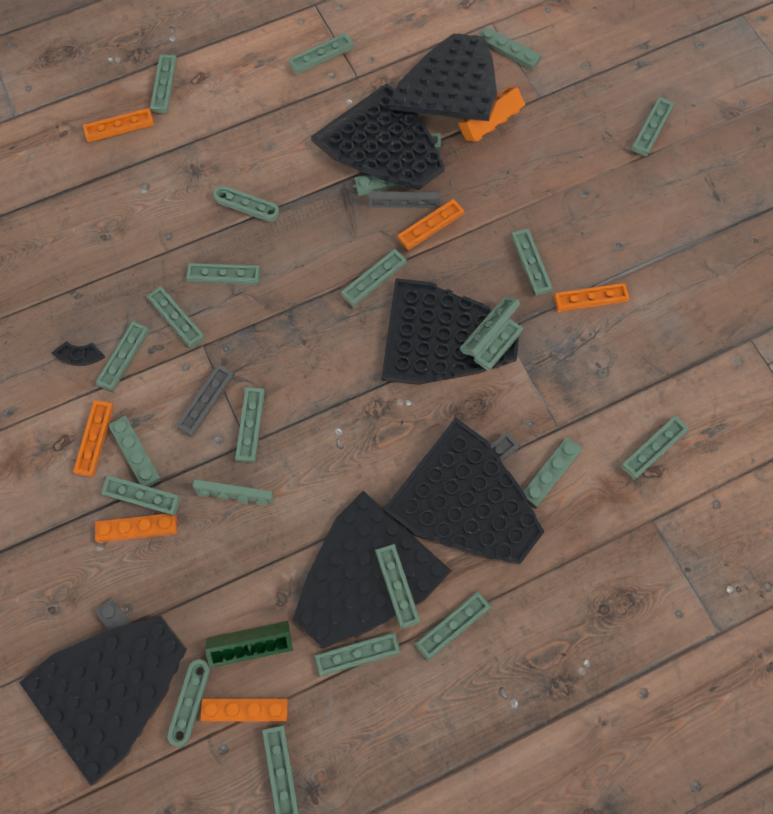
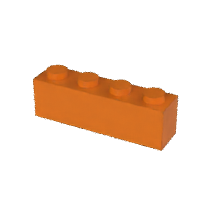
M518 86L507 87L497 94V101L489 121L463 118L458 122L466 141L477 142L481 140L484 134L494 131L495 127L506 122L509 116L520 112L525 103Z

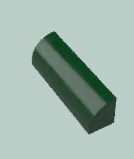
M289 621L207 638L205 651L209 668L293 651Z

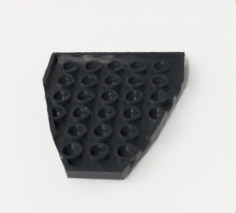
M460 33L449 36L428 52L398 82L389 102V109L489 121L497 101V87L493 58L486 38Z
M387 83L311 136L312 142L333 160L381 180L420 190L445 171L439 151L435 148L434 139L424 123H421L419 120V115L415 112L389 109V102L395 89Z
M396 278L382 381L421 385L487 371L474 361V356L463 354L460 347L490 314V307L464 295L460 297L453 294V291L447 289V291L441 289L433 282ZM519 337L492 369L517 361Z
M456 417L383 509L417 536L474 556L518 565L522 563L544 533L534 510L531 509L524 491L512 474L505 468L499 456L495 454L490 443Z
M364 490L336 517L307 575L293 620L322 649L330 647L335 643L346 641L351 637L365 634L396 616L375 550L395 544L415 605L424 602L452 571L397 520L386 513Z
M157 616L113 628L56 652L19 683L88 783L93 786L130 754L131 747L136 739L141 736L148 720L153 717L170 688L169 684L173 675L177 673L179 662L183 659L187 648L162 616Z

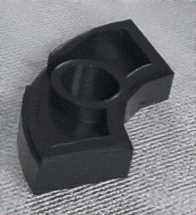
M66 341L51 352L58 360L72 366L91 365L105 358L104 354L93 342L86 346H74Z

